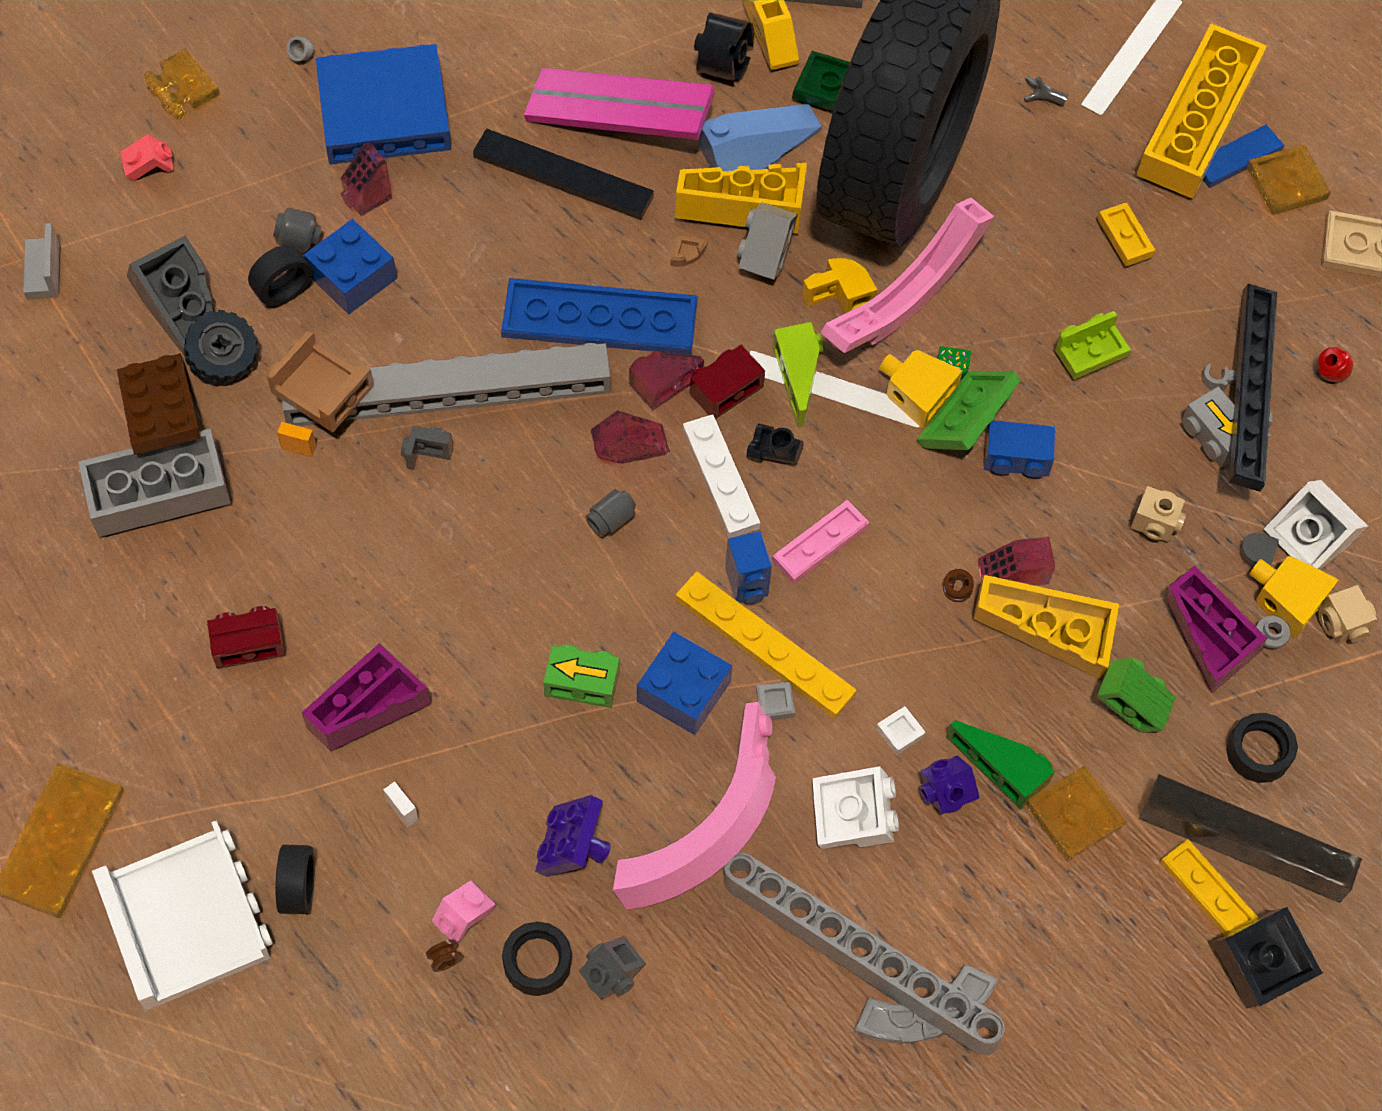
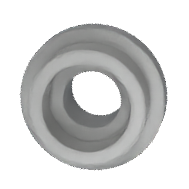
M1266 616L1258 622L1256 627L1267 637L1264 645L1265 648H1280L1289 640L1290 628L1282 618ZM1268 628L1276 629L1279 634H1272Z

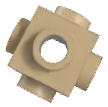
M1147 486L1131 528L1145 533L1151 539L1169 542L1173 531L1180 533L1187 514L1181 512L1185 500L1177 497L1172 492L1160 491Z

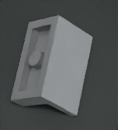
M45 223L44 238L25 240L23 293L26 300L55 298L59 295L60 244L52 223Z

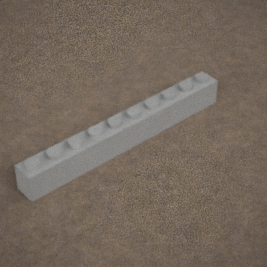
M586 343L582 346L566 348L555 346L546 350L532 351L526 349L517 353H489L478 357L458 356L449 360L435 361L428 359L420 363H392L388 366L368 367L371 369L374 387L344 421L611 393L606 343ZM282 400L286 423L296 426L319 424Z

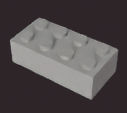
M211 429L199 431V439L134 455L132 448L78 461L90 519L98 537L231 504Z

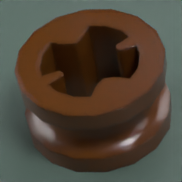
M954 569L948 572L944 578V595L953 602L960 603L968 600L972 595L974 587L972 575L963 569ZM957 580L963 581V587H961L960 591L953 589Z
M450 939L440 942L427 950L426 956L429 960H433L431 967L434 972L451 968L463 959L461 952L455 950L458 946L456 940Z

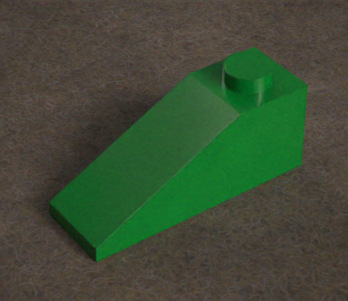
M957 720L950 724L946 738L1020 810L1050 784L1055 771L1052 769L1050 761L1043 754L1036 753L1029 746Z

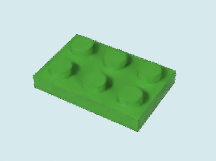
M968 371L917 438L918 442L923 448L969 450L976 444L978 437L986 426L994 420L997 411L1011 397L1012 391L1021 380L1014 371Z

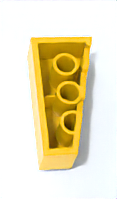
M984 575L979 588L973 619L1094 677L1102 679L1109 666L1119 604Z

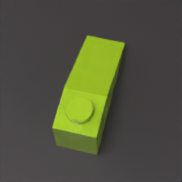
M812 322L774 329L773 350L797 427L804 426L818 366L819 352H823L820 333L815 334Z

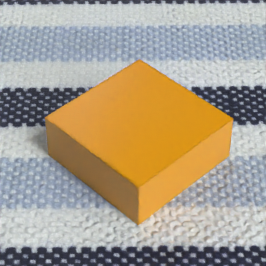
M281 422L277 431L281 449L312 457L317 447L313 430Z

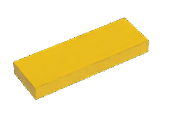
M1189 839L1160 861L1163 868L1224 936L1259 918Z

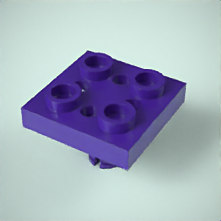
M589 795L553 807L547 817L546 825L548 828L544 841L537 851L538 862L535 872L548 877L583 868L587 857L595 860L597 863H602L607 858L610 851V843L593 836L603 800Z

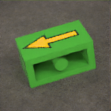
M566 644L561 647L552 645L543 681L544 696L612 708L620 673V657H615L607 651H595L593 653L582 651L573 645Z

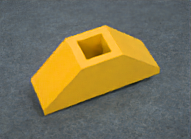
M743 0V5L750 22L754 26L755 34L770 70L799 64L792 17L785 1Z

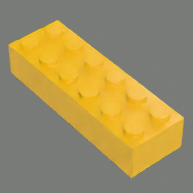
M1211 23L1143 153L1136 176L1193 199L1260 66L1267 45Z

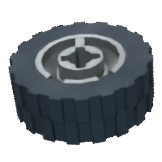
M225 310L206 312V315L197 317L196 321L193 324L191 323L188 328L184 343L186 364L190 366V371L194 375L196 374L201 381H207L211 385L223 384V386H226L232 382L237 383L243 376L246 377L249 374L251 367L253 368L258 349L257 336H254V329L247 324V320L243 317L240 318L234 312L228 313ZM224 344L226 346L224 353H221L220 349H217L215 345Z

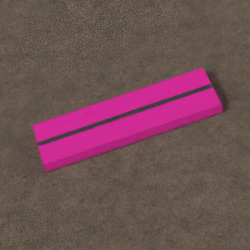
M542 68L524 116L527 122L698 140L715 91L713 85Z

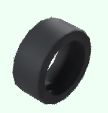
M283 245L275 247L256 260L250 269L248 283L264 304L268 306L286 304L302 293L309 284L312 276L311 265L294 246ZM287 270L279 279L273 281L278 275Z
M1254 713L1241 719L1228 738L1226 751L1230 764L1238 774L1247 780L1265 783L1273 782L1285 774L1296 759L1298 744L1295 733L1289 724L1281 718L1268 713ZM1250 731L1268 733L1281 746V758L1273 765L1256 763L1243 750L1242 741L1244 736Z
M283 844L279 850L276 867L275 898L277 912L280 914H308L312 903L314 887L313 848L310 845Z
M536 921L521 925L512 931L504 943L502 960L505 976L514 988L524 994L541 996L554 992L564 984L570 975L572 954L569 941L561 930L550 923ZM545 939L557 949L559 956L558 965L554 972L546 978H528L521 974L516 966L517 951L528 940Z

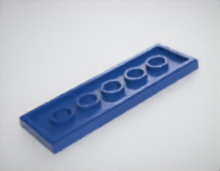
M509 278L501 337L577 345L606 343V347L692 355L698 295Z

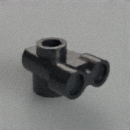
M758 423L753 440L748 445L746 456L748 459L760 462L764 459H770L783 464H797L804 443L802 440L796 439L793 432L788 428H777L774 430L773 426Z

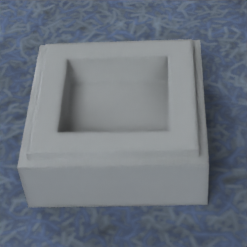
M790 682L756 685L757 702L761 705L765 715H769L771 720L795 718Z

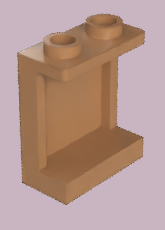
M307 331L301 338H297L291 344L289 352L280 361L273 363L267 375L271 393L331 432L336 430L374 387L370 368L362 363L356 368L318 345L314 334L310 331Z

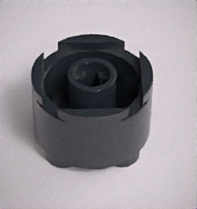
M710 12L706 19L703 34L698 33L694 42V50L699 52L696 65L697 72L727 80H741L751 59L746 54L748 46L753 47L754 45L753 24L745 20Z

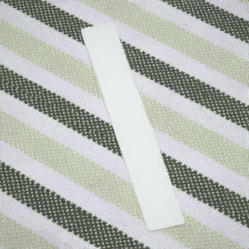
M1156 0L1086 96L1082 106L1100 115L1105 112L1182 4L1181 0Z
M750 351L754 359L764 368L765 378L784 384L776 358ZM816 371L811 393L898 422L919 427L886 394Z

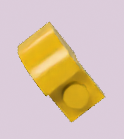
M846 258L828 259L826 272L814 273L803 280L802 299L806 307L836 297L842 311L846 314L869 302L877 294V288L867 270L859 263Z

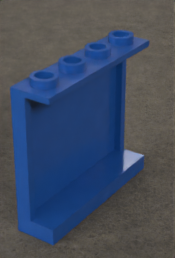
M437 44L389 48L387 50L369 52L362 51L316 58L325 145L329 165L356 162L358 156L364 161L368 160V156L372 160L451 150Z

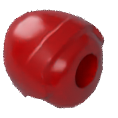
M1338 347L1326 348L1320 353L1317 360L1319 374L1330 382L1345 381L1350 377L1353 370L1351 355Z

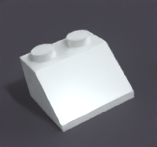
M1322 480L1308 482L1264 530L1271 537L1280 539L1278 544L1290 556L1320 570L1346 550L1368 525Z

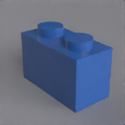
M993 420L989 423L985 435L984 470L993 471L997 474H1026L1033 478L1049 477L1054 462L1055 427Z
M761 531L728 538L725 570L734 599L739 603H756L769 594L772 565Z

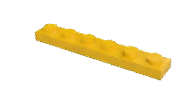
M696 571L675 594V600L782 681L790 682L794 690L833 719H836L856 696L857 690L699 572Z

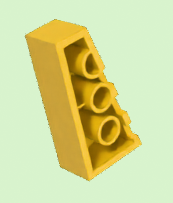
M807 162L796 163L794 168H782L781 164H770L768 169L750 170V166H737V169L733 171H723L721 167L680 169L676 191L675 218L745 227L750 210H755L757 206L764 202L797 213L798 216L793 233L798 234Z

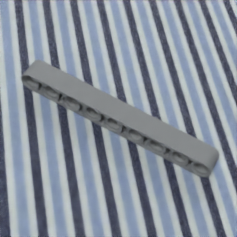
M738 852L724 866V885L732 895L973 1052L980 1055H990L998 1049L1004 1034V1023L996 1013L751 855ZM737 870H743L749 875L743 879H738L732 873ZM766 889H772L779 895L774 898H767L761 892ZM802 908L809 914L806 917L798 918L791 911ZM825 928H833L838 931L839 935L827 937L821 931ZM862 947L869 952V955L858 957L852 953V950ZM887 967H893L901 975L898 977H888L882 970ZM924 987L932 995L927 998H921L915 994L914 989ZM955 1007L962 1012L963 1016L960 1018L949 1017L945 1009ZM988 1028L994 1033L995 1037L984 1039L977 1033V1029Z

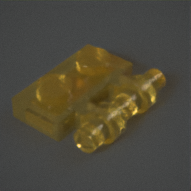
M186 48L160 62L162 73L156 76L153 71H147L143 76L151 94L158 96L162 101L161 106L168 114H172L177 120L182 119L186 114L182 104L188 102L193 109H196L220 95L217 85ZM174 84L178 90L170 93L167 87Z

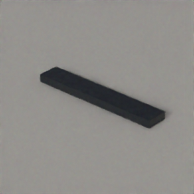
M487 128L473 150L474 158L642 220L654 197V190Z

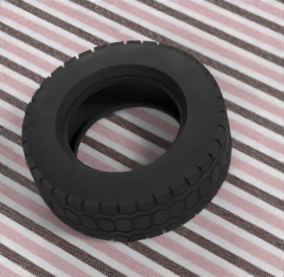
M880 0L854 51L830 120L817 186V207L819 214L823 218L889 244L903 246L913 237L942 191L972 122L994 49L1000 0Z

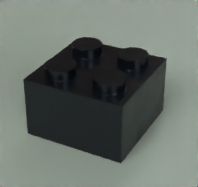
M1288 907L1273 910L1212 942L1246 1008L1262 1006L1323 974Z

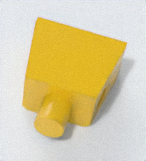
M919 350L913 351L904 363L889 354L879 368L881 372L891 377L886 394L888 398L923 429L958 386L962 370Z
M1288 556L1278 569L1260 559L1249 574L1264 585L1256 599L1257 604L1269 616L1282 618L1290 628V635L1295 639L1339 581L1337 578L1292 556Z

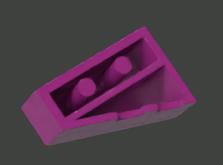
M1195 565L1169 586L1166 601L1211 693H1213L1263 650L1267 637Z
M379 643L301 713L306 728L332 751L431 703L428 688Z

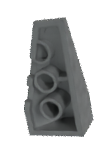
M186 235L130 263L127 273L128 280L144 305L184 357V343L189 326L200 315H206V312L209 311L214 312L211 294L208 291L204 275L203 262ZM223 344L215 345L217 349H220L221 353H224Z

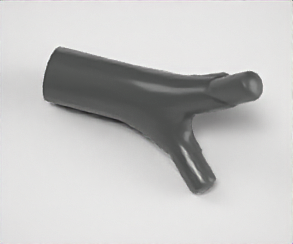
M1030 76L1026 77L1025 81L1035 89L1034 93L1024 97L1026 102L1034 99H1047L1064 106L1068 94L1049 87L1043 82L1041 77H1037L1035 80Z

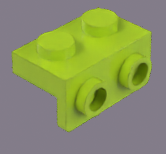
M1115 311L1105 315L1103 313L1097 314L1090 318L1088 322L1078 326H1068L1060 333L1055 352L1074 380L1129 357L1131 349L1115 326L1118 318Z

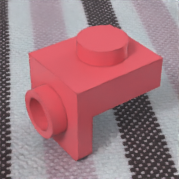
M149 134L120 152L125 176L132 181H135L157 166L168 173L174 170L170 147L164 141H159Z

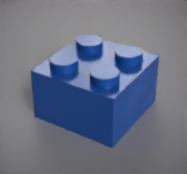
M354 219L348 221L303 254L304 258L311 265V279L348 315L397 279L394 257Z
M673 631L638 682L637 702L696 735L730 684L732 665Z

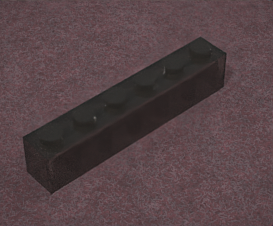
M1158 774L1150 788L1139 817L1140 820L1338 903H1341L1352 890L1362 858L1160 774Z

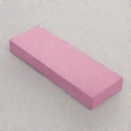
M846 500L772 556V562L795 584L869 527V521Z

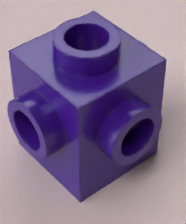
M958 755L950 759L937 760L931 764V767L920 771L923 784L920 785V791L924 801L928 805L932 804L942 814L955 812L961 809L963 805L980 798L972 767Z

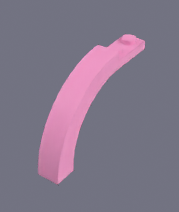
M968 198L955 204L930 243L890 286L864 305L827 322L821 334L830 341L832 346L844 353L867 341L874 345L883 340L911 318L947 282L978 243L995 216L973 198Z
M759 702L745 703L736 770L726 794L713 812L698 827L675 843L646 855L618 860L613 891L626 910L657 904L696 887L724 867L743 848L759 826L770 803L776 776L768 764L769 751L767 741L768 736L772 735V721L769 715H765Z

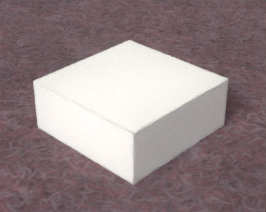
M905 706L879 722L876 730L896 756L922 740L926 734Z
M395 781L383 789L386 802L407 828L418 821L416 807Z

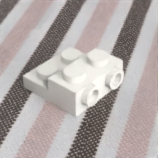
M880 766L812 778L817 843L821 849L857 844L861 848L894 842L893 832L899 831V819L896 811H891L890 799L896 798V787L893 778L888 777Z

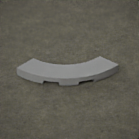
M965 964L951 985L984 1005L998 979ZM869 997L854 1031L855 1034L868 1039L896 1044L924 1042L946 1034L901 1004L886 1003ZM955 1007L945 1009L949 1017L960 1018L963 1016L962 1012Z

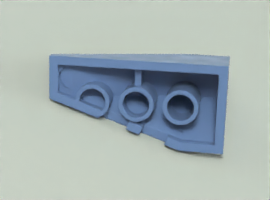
M809 104L728 113L704 122L698 146L710 168L721 167L723 171H733L737 169V166H750V170L765 169L768 165L779 162L780 157L790 149L798 148L821 131L822 126Z

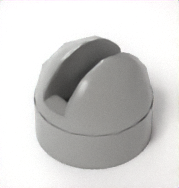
M296 36L288 41L287 53L292 60L305 61L312 56L314 47L308 38ZM298 43L304 46L305 50L298 48Z

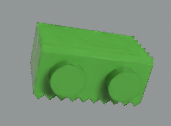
M1131 657L1110 662L1097 698L1102 699V702L1111 707L1110 709L1115 710V713L1119 714L1125 721H1128V724L1133 725L1132 728L1137 729L1141 733L1165 729L1166 719L1170 716L1168 713L1172 711L1173 701L1176 700L1175 695L1166 689V683L1162 679L1151 676L1144 670V664L1140 660Z

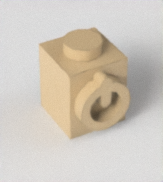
M1358 585L1328 595L1318 613L1322 629L1327 635L1333 636L1338 644L1348 640L1355 643L1365 639L1370 635L1369 631L1377 621L1373 604L1366 600Z

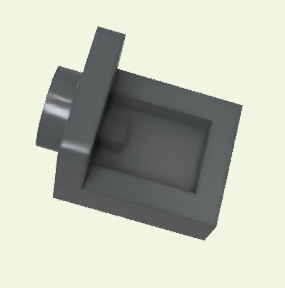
M412 426L409 438L405 437L403 439L401 456L405 457L407 469L414 470L418 454L451 460L453 453L452 435L436 427L427 429Z

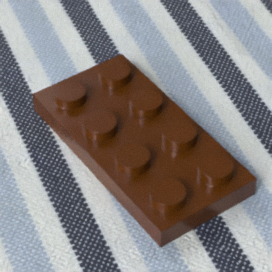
M181 353L164 355L155 360L132 363L117 369L130 443L134 455L200 438Z

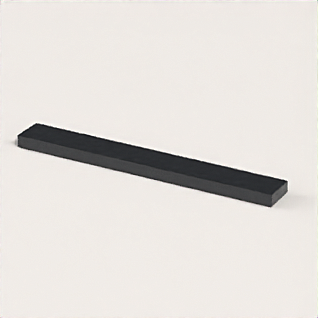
M1248 283L1243 290L1229 483L1261 492L1265 486L1277 292Z

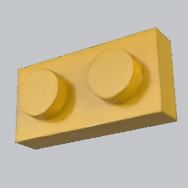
M1127 202L1099 211L1097 219L1125 267L1154 256L1155 248Z

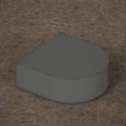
M1263 533L1249 534L1240 547L1241 558L1252 567L1260 559L1272 565L1280 539Z

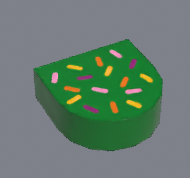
M940 346L938 359L962 370L961 380L968 373L972 350Z

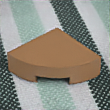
M677 234L670 266H685L700 259L707 249L708 240Z

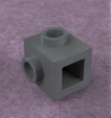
M623 936L595 946L586 955L588 961L579 972L586 980L588 987L601 1000L614 994L620 997L627 993L635 984L632 979L641 971L646 963Z

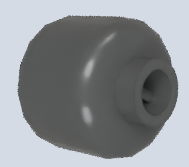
M287 208L283 214L278 213L273 237L277 238L279 246H294L299 252H306L309 250L311 243L317 245L321 226L315 225L316 217L314 214L294 208Z

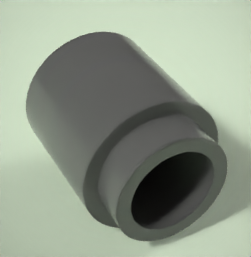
M614 489L589 509L590 513L585 516V519L598 536L611 535L635 516L633 508L636 504L626 491L620 492Z

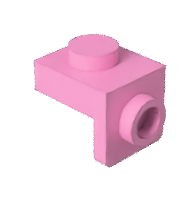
M470 880L442 899L432 918V922L449 939H454L459 943L462 941L467 929L491 914L496 904Z

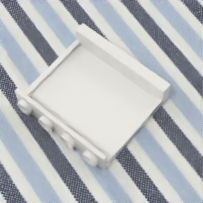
M217 821L211 822L214 831L110 873L106 865L92 871L138 1001L145 1011L271 959L267 950V946L273 944L266 925L258 926L254 916L260 913L259 906L253 892L245 893L242 883L248 881L241 861L234 863L230 851L235 850L236 847L229 830L221 831Z

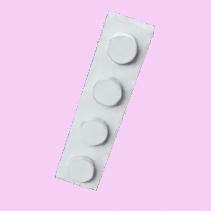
M714 415L683 423V433L728 538L760 529L759 518Z

